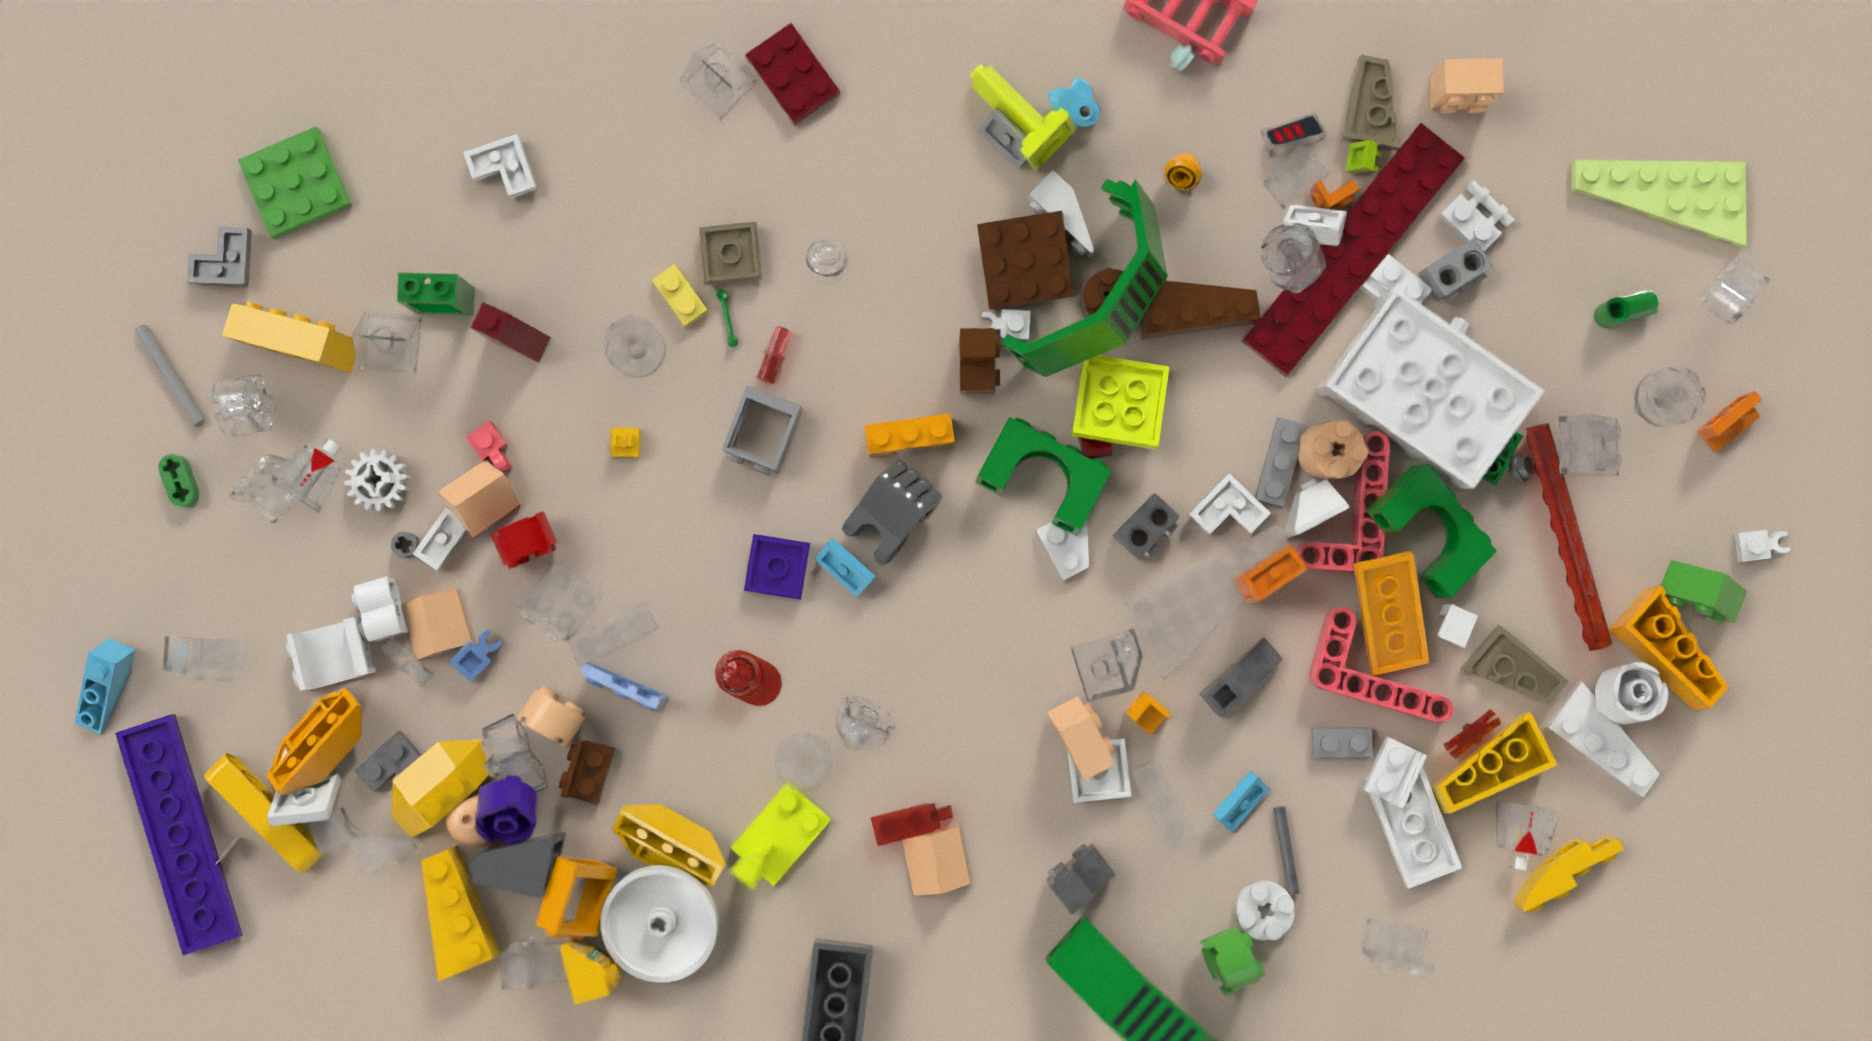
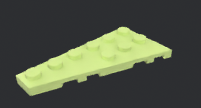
M1574 160L1571 163V191L1603 202L1609 201L1621 205L1622 208L1630 211L1636 210L1648 214V217L1689 231L1692 229L1707 234V237L1715 240L1722 239L1733 243V246L1739 248L1747 246L1746 162Z

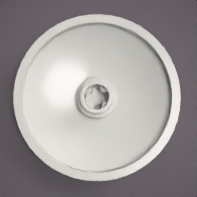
M662 865L648 866L629 873L612 889L602 909L601 933L609 954L622 969L645 981L658 983L672 982L691 975L705 963L718 937L719 917L711 894L698 879L675 867Z

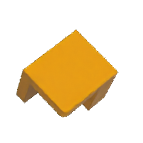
M1144 691L1138 695L1124 712L1148 734H1153L1164 719H1169L1172 715Z

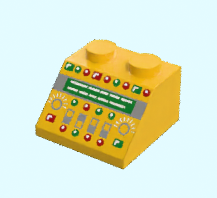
M569 938L559 946L574 1005L608 996L620 984L619 980L622 979L620 966L616 962L614 963L613 958L606 951L585 939Z

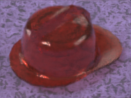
M742 650L729 651L717 662L715 669L716 681L719 687L727 694L755 706L767 705L779 695L782 686L781 675L776 667L769 662Z

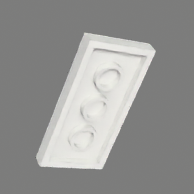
M1423 766L1403 809L1369 793L1406 888H1412L1462 868Z

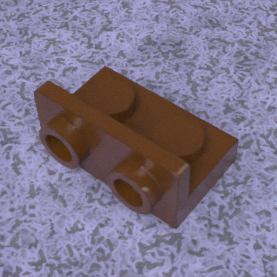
M583 738L577 740L576 744L572 743L567 755V760L570 761L568 772H563L559 782V788L562 789L561 797H572L598 805L615 748Z

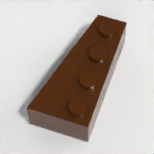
M1165 280L1140 320L1142 339L1256 324L1261 319L1257 290Z

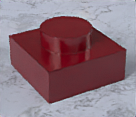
M1078 437L1083 456L1089 459L1112 456L1111 442Z

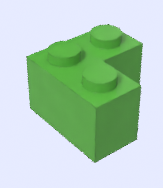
M1670 560L1661 583L1667 593L1665 596L1672 606L1684 608L1685 605L1695 607L1694 610L1696 612L1706 615L1705 619L1718 624H1723V621L1736 622L1747 593L1742 586L1727 574Z

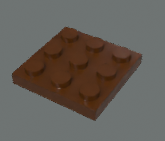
M1062 210L977 224L989 310L1075 297Z

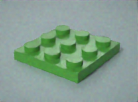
M317 126L238 159L269 236L273 239L352 206L321 130Z

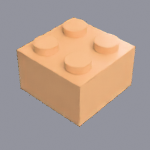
M1503 58L1444 59L1429 76L1430 110H1440L1442 114L1457 112V110L1467 109L1469 113L1486 111L1504 93Z

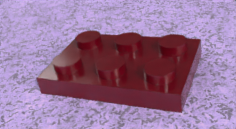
M789 23L745 54L748 62L794 126L840 94L838 87L792 23Z

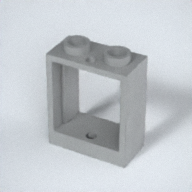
M747 385L721 449L728 454L726 459L741 465L746 460L755 464L754 470L767 475L770 474L771 470L778 473L802 413V407ZM752 402L790 417L772 462L734 448Z

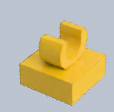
M611 428L610 456L640 458L641 429Z

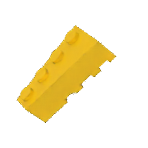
M1531 711L1516 717L1433 784L1431 789L1442 813L1449 814L1557 766V763Z
M458 845L421 860L438 982L493 959L501 953V950L475 886L471 883V876Z

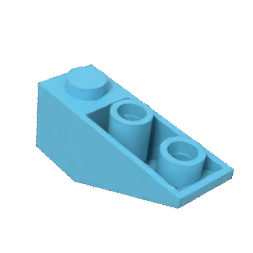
M108 638L88 653L75 718L76 724L99 734L104 732L131 673L135 654L134 648Z

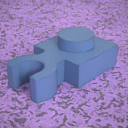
M488 629L480 633L476 645L468 641L448 661L470 682L491 662L486 654L496 651L502 644L499 639L492 645L486 644L485 639L491 633Z

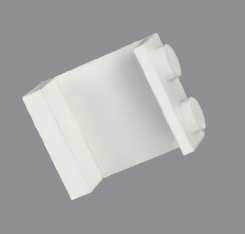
M352 617L334 625L303 633L286 635L288 640L285 645L286 652L289 658L292 659L295 669L292 671V677L300 691L313 690L377 673L370 643L367 638L361 635L359 629V622L362 621L361 617Z

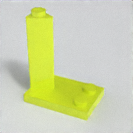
M981 64L971 73L970 78L973 80L971 87L993 109L997 107L1027 134L1021 143L1023 147L1020 149V152L1036 172L1076 131L1070 115L1062 107L1057 112L1052 110L1043 118L991 66L984 67Z
M788 781L730 847L741 857L731 868V872L750 889H755L763 877L771 885L775 886L832 819Z

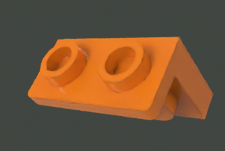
M1756 391L1739 395L1697 430L1698 434L1714 452L1720 451L1759 419L1760 415L1754 406L1763 399Z

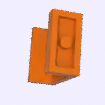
M1290 544L1282 550L1280 548L1232 579V582L1246 603L1250 604L1261 601L1308 568Z

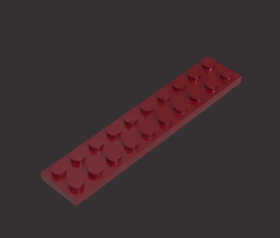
M1420 123L1346 213L1339 245L1320 244L1241 342L1283 376H1288L1465 157L1424 124Z

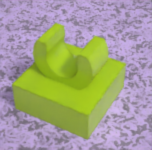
M1372 140L1351 143L1345 171L1351 174L1379 171V167L1374 166L1376 157H1381L1382 154L1377 150L1378 143Z

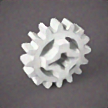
M371 449L370 456L364 452L359 453L361 461L352 459L350 462L354 469L345 471L346 474L351 476V480L345 481L344 485L352 486V490L347 495L350 497L357 496L354 503L359 506L365 503V510L372 511L375 506L377 511L383 512L385 505L388 508H395L393 500L403 501L404 498L400 494L401 491H409V487L403 484L404 481L410 479V476L402 473L407 466L405 464H397L400 457L397 455L390 457V452L382 450L379 454L378 450ZM383 462L388 464L394 473L386 471ZM381 476V481L377 482L376 485L373 484V480ZM361 488H366L372 499L367 497Z

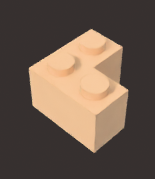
M1077 696L1047 712L1084 781L1115 765L1111 754L1115 753V750L1108 737L1102 738L1099 730L1103 726L1089 703L1083 705Z

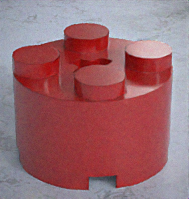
M544 511L489 533L503 566L507 565L508 569L529 562V555L533 553L535 558L557 550L555 544L558 542Z

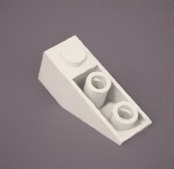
M1052 170L1029 193L1028 202L1030 204L1028 206L1034 214L1062 210L1066 236L1071 241L1070 247L1079 256L1085 255L1089 259L1094 252V248L1074 189Z

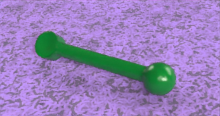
M721 289L717 292L716 296L721 301L729 336L727 344L730 347H735L738 344V339L733 333L726 301L728 294L725 290Z

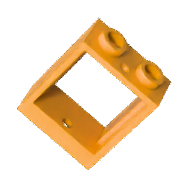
M557 856L535 925L545 929L547 936L562 939L564 935L577 940H583L584 936L597 937L601 925L602 909L612 890L618 869L599 860ZM576 877L587 878L575 919H563Z

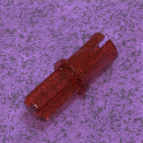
M780 326L775 327L767 350L763 351L765 356L759 373L756 376L757 379L774 384L781 360H785L783 354L791 335L790 330Z

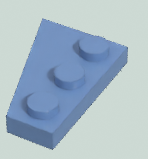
M585 663L580 673L588 677L587 683L599 688L605 685L613 689V694L624 699H629L630 697L639 701V705L653 711L664 708L669 698L667 695L592 663Z

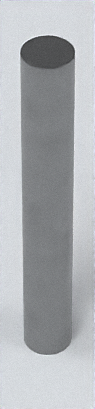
M1285 806L1273 807L1288 894H1299Z

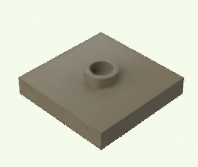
M756 222L699 227L705 285L762 280Z

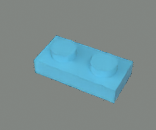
M834 538L824 546L814 559L856 597L875 578V575Z
M1250 771L1245 778L1240 780L1227 799L1220 803L1213 816L1233 833L1270 788Z

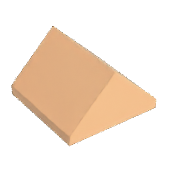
M484 460L438 491L439 496L472 538L520 506L504 473L487 460Z
M458 589L420 596L401 605L416 660L461 648L468 641L473 643Z
M959 826L902 838L913 896L943 894L970 884Z

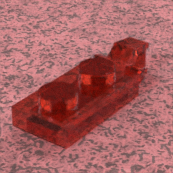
M926 802L871 816L877 846L932 833L934 830L941 828L939 821L953 818L951 805L936 808L935 802Z

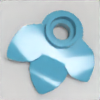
M1076 77L1070 89L1056 88L1048 93V99L1053 109L1057 112L1062 107L1070 115L1076 129L1079 126H1093L1099 120V105L1093 100V90L1085 80ZM1085 107L1091 110L1088 117L1081 116V110Z

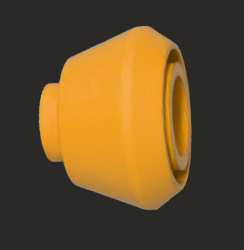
M1179 153L1166 163L1164 177L1176 189H1193L1200 184L1202 179L1200 162L1197 157L1190 153Z

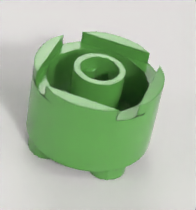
M1232 926L1200 941V944L1205 946L1201 951L1207 968L1213 979L1218 978L1221 980L1223 985L1218 988L1225 996L1259 982L1260 978L1265 976L1261 963L1258 959L1255 960L1252 955L1251 949L1254 946L1247 932L1241 933L1238 928Z

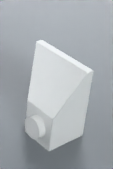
M1314 478L1302 484L1300 487L1303 491L1295 494L1284 535L1286 538L1299 535L1348 509L1349 506L1327 479L1318 482Z

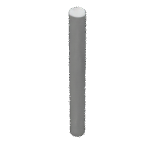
M140 325L135 328L136 334L193 425L202 424L205 421L147 327Z

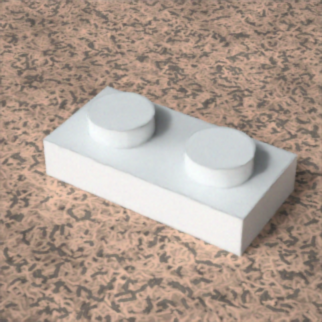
M445 507L413 552V555L435 570L441 568L467 531L449 507Z

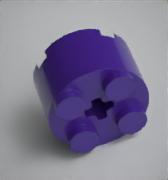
M510 775L503 780L493 781L479 788L476 811L477 833L483 839L495 843V839L504 840V845L518 844L528 840L533 835L537 823L538 795L534 788L522 782V779L516 775Z

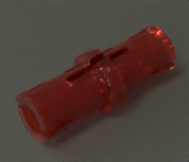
M1488 709L1486 713L1472 724H1465L1459 734L1443 744L1444 748L1448 751L1457 744L1458 747L1449 754L1455 759L1458 758L1460 754L1473 744L1478 745L1481 743L1483 736L1497 726H1500L1501 721L1499 717L1487 723L1490 718L1496 715L1492 710Z

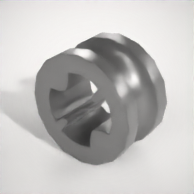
M399 532L392 538L391 549L399 557L411 558L415 556L413 552L420 544V541L415 534ZM403 538L412 542V547H408L410 549L408 552L399 548V543H403Z

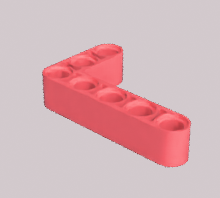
M1373 431L1363 436L1365 446L1368 449V455L1355 476L1352 544L1321 542L1301 544L1295 550L1308 569L1355 573L1353 564L1361 562V556L1364 552H1368L1372 559L1384 556L1385 532L1380 529L1366 510L1368 508L1364 503L1367 495H1371L1377 500L1387 490L1390 442L1387 435L1383 432ZM1370 438L1377 440L1379 443L1377 453L1372 452L1368 448V440ZM1369 466L1377 471L1378 476L1375 481L1369 480L1366 476V470ZM1366 523L1374 528V536L1371 539L1363 534V526ZM1306 548H1311L1315 552V560L1311 564L1307 563L1303 558V552ZM1335 550L1341 551L1344 555V561L1340 566L1336 565L1332 560V554Z
M1334 608L1326 613L1309 672V679L1313 686L1429 721L1445 722L1452 717L1454 711L1453 704L1444 696L1344 668L1356 626V617L1352 610L1348 608ZM1338 613H1342L1346 618V624L1341 629L1334 623V618ZM1332 640L1339 647L1338 653L1333 657L1326 650L1327 644ZM1324 668L1328 669L1331 674V679L1327 684H1322L1319 680V673ZM1354 676L1359 682V687L1355 692H1350L1347 688V681ZM1382 684L1387 692L1383 700H1378L1375 696V690ZM1407 693H1411L1414 697V704L1410 708H1406L1403 703V698ZM1435 701H1439L1442 705V711L1438 716H1434L1431 711Z

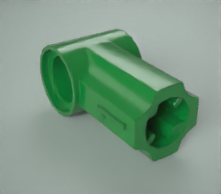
M1651 289L1623 297H1613L1596 307L1594 319L1599 326L1610 328L1616 324L1658 313L1659 302L1656 294ZM1609 307L1615 311V318L1610 315Z

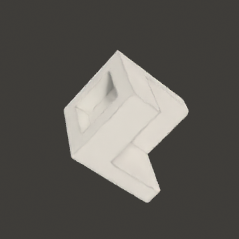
M1445 604L1439 614L1444 619L1437 636L1451 642L1452 646L1465 648L1478 616L1455 605Z

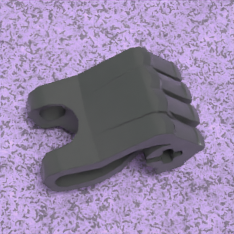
M898 460L877 476L842 526V530L847 536H857L866 527H877L881 533V542L874 552V558L880 565L889 563L905 545L908 534L917 521L922 523L926 519L928 520L942 499V495L937 490L933 489L930 491L932 484L927 479L922 478L918 482L921 477L918 471L911 468L907 472L908 466L902 460Z

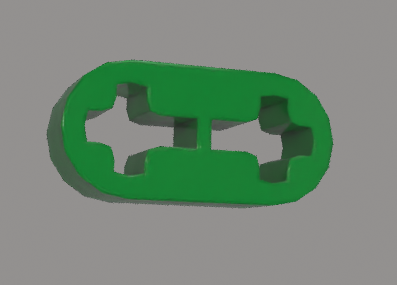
M169 454L164 456L160 460L158 467L169 500L176 506H193L199 499V489L189 462L186 458L179 455ZM172 461L180 465V467L176 468V473L169 472V468L173 466ZM181 487L189 490V494L185 496L186 500L178 497L182 493Z

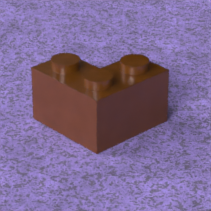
M960 328V394H994L995 386H1000V369H995V358H1000L1001 336H995V328Z

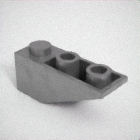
M1263 637L1199 695L1217 716L1224 717L1243 701L1283 658Z

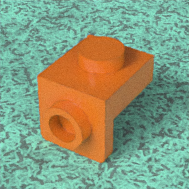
M1353 179L1329 194L1322 181L1319 180L1311 187L1310 191L1312 193L1310 196L1317 208L1333 209L1338 206L1342 209L1355 201L1353 196L1360 188Z

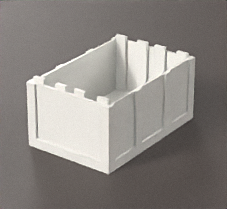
M1396 287L1378 299L1374 305L1376 308L1327 377L1320 380L1314 390L1322 396L1327 395L1357 416L1356 420L1364 426L1369 425L1375 430L1386 434L1388 439L1404 449L1403 453L1411 459H1418L1422 463H1427L1435 468L1439 475L1446 479V483L1454 489H1474L1544 390Z

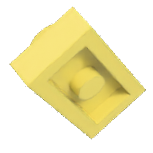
M675 264L652 279L685 328L709 312Z

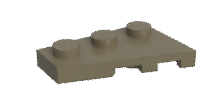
M1362 54L1358 58L1342 137L1343 140L1352 142L1372 140L1377 142L1378 147L1395 151L1400 149V141L1397 138L1396 131L1397 118L1392 100L1393 87L1389 60Z
M1499 624L1461 667L1462 670L1482 676L1548 703L1569 682Z

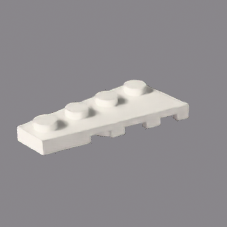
M1578 681L1545 728L1637 796L1644 797L1660 775L1659 772L1618 723L1609 720L1604 714L1597 711L1595 707L1596 697L1582 681Z

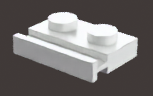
M1389 254L1383 258L1360 287L1376 301L1382 295L1397 287L1420 304L1433 290Z
M1385 737L1362 790L1403 809L1427 755L1392 738Z

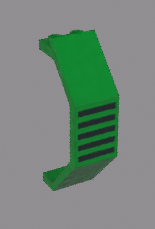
M1136 178L1131 186L1121 180L1116 183L1109 179H1106L1101 186L1102 191L1111 194L1109 197L1111 203L1121 208L1118 213L1134 221L1137 239L1136 253L1101 308L1095 314L1033 342H1023L1009 334L1002 341L1001 344L1029 370L1043 377H1048L1124 345L1167 279L1168 273L1155 206Z
M1084 914L1045 957L1046 963L1124 1041H1219L1145 977Z

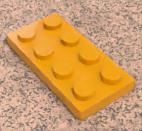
M1408 551L1354 563L1370 673L1375 676L1428 664L1429 656L1414 554Z

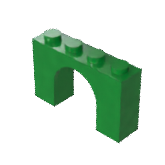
M1009 417L977 475L975 483L1001 496L1013 471L1021 462L1034 457H1042L1055 462L1065 474L1067 492L1051 523L1077 536L1112 470L1106 468L1107 465L1099 459H1089L1081 455L1082 452L1072 445L1064 446L1060 444L1050 433L1045 431L1039 433L1030 428L1031 425L1025 420Z
M1425 463L1412 465L1366 511L1383 532H1398L1424 507L1438 514L1445 526L1446 542L1441 554L1419 577L1436 598H1452L1497 550L1491 544L1490 537L1474 523L1471 513L1463 509L1458 503L1455 493L1447 488L1439 479V473L1436 469Z

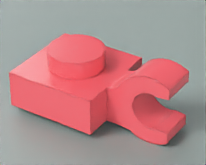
M488 421L466 436L482 461L490 458L493 465L502 473L512 467L501 451L508 444L493 422Z

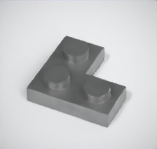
M219 227L217 255L189 254L187 282L192 285L249 286L252 230L239 227Z
M397 731L354 771L371 791L375 792L395 774H400L422 754L401 731Z

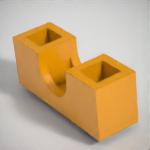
M951 413L864 425L869 457L896 454L899 451L915 448L931 449L952 446L955 443Z

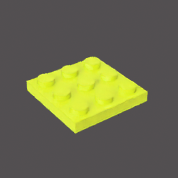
M1098 355L1082 363L1071 436L1157 450L1159 447L1170 366Z

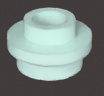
M1180 44L1169 56L1172 59L1169 66L1172 68L1176 67L1179 71L1184 69L1195 56V53L1191 50L1192 46L1187 44L1184 47Z

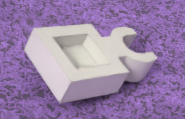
M1002 309L1001 317H996L991 312H983L981 314L982 319L991 320L992 326L989 328H995V331H1000L1001 339H1004L1009 334L1021 341L1029 340L1030 311Z
M1767 530L1734 534L1738 562L1770 559L1771 551L1776 554L1791 551L1790 547L1781 548L1778 545V539L1788 536V532H1774L1769 537Z

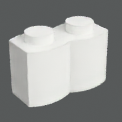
M386 576L354 586L352 602L355 609L361 613L362 621L359 622V629L361 635L367 638L368 642H377L408 633L394 577Z

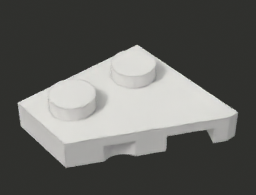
M1087 519L1077 536L1051 522L1036 530L1063 581L1089 567Z

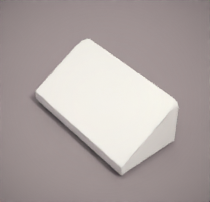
M1290 205L1282 223L1283 237L1287 240L1338 246L1342 237L1346 211Z

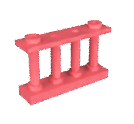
M1125 0L1123 9L1126 10L1127 15L1136 21L1143 20L1185 46L1190 44L1192 50L1197 52L1203 61L1209 64L1215 63L1220 65L1226 54L1224 50L1220 49L1222 43L1238 17L1244 16L1249 18L1258 0H1202L1186 28L1171 20L1182 0H1169L1162 13L1147 5L1149 0ZM1219 1L1228 7L1229 12L1209 42L1195 33L1214 2Z

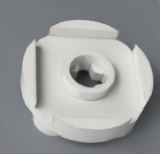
M1263 880L1252 885L1249 884L1241 890L1236 899L1235 913L1240 926L1251 937L1264 941L1278 940L1289 930L1293 923L1295 904L1283 887L1275 882ZM1266 902L1270 903L1271 915L1261 918V912L1257 910L1258 906H1265Z

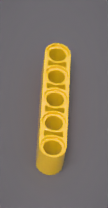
M226 752L204 774L207 782L298 872L306 873L326 852L325 846L303 823L270 826L267 816L275 795L234 755Z

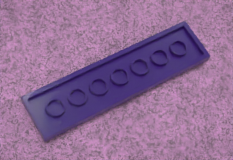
M170 714L116 732L115 735L182 955L184 956L242 936V930L221 862L217 863L220 858L176 715Z

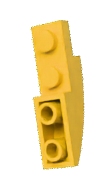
M1607 836L1589 845L1588 841L1576 838L1562 846L1545 859L1527 878L1513 901L1515 907L1524 912L1532 913L1543 908V903L1552 898L1559 900L1570 894L1569 890L1577 887L1572 875H1584L1591 870L1590 866L1598 862L1604 864L1616 859V854L1624 850L1620 840Z

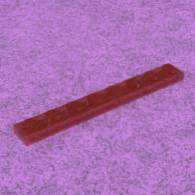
M1549 423L1525 428L1527 432L1526 442L1530 450H1532L1535 460L1534 470L1540 478L1543 488L1542 498L1544 503L1548 505L1550 512V526L1553 532L1556 533L1558 540V554L1561 560L1564 561L1567 572L1566 581L1572 589L1575 599L1574 609L1580 617L1583 627V640L1588 645L1589 652L1601 650L1612 645V640Z

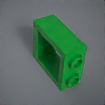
M398 273L397 302L414 313L474 315L475 287L458 274ZM426 278L431 279L429 284H425Z

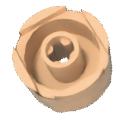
M1346 420L1314 424L1303 432L1299 441L1301 442L1300 451L1298 452L1300 465L1307 474L1319 479L1328 480L1349 477L1358 471L1368 455V449L1365 446L1362 434L1354 425Z
M541 686L539 691L534 689L516 719L524 722L527 718L528 720L525 725L552 741L559 742L560 739H563L561 746L568 748L585 720V717L582 716L585 710L569 701H566L565 705L557 702L560 696Z

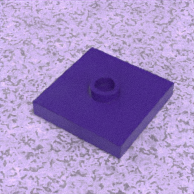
M753 534L744 591L802 600L811 543Z

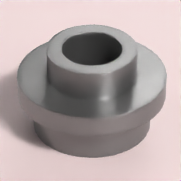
M1518 453L1512 456L1509 471L1512 477L1516 478L1519 482H1525L1529 477L1534 476L1535 466L1529 455Z

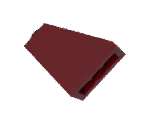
M482 302L470 327L487 340L538 363L551 338L511 314L485 302Z

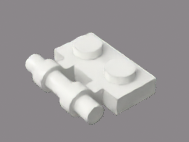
M1473 180L1466 187L1473 197L1468 201L1462 194L1458 195L1438 216L1465 242L1475 237L1482 250L1485 251L1501 234L1494 224L1499 220L1507 228L1515 219L1507 212L1509 209L1504 204L1500 205L1489 195L1490 191L1485 186L1481 187ZM1479 203L1492 213L1488 218L1475 208Z

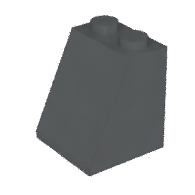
M560 831L529 838L524 842L513 845L502 844L493 846L478 853L477 857H473L470 865V874L473 875L471 883L542 898L545 896L556 858L562 854L566 832Z

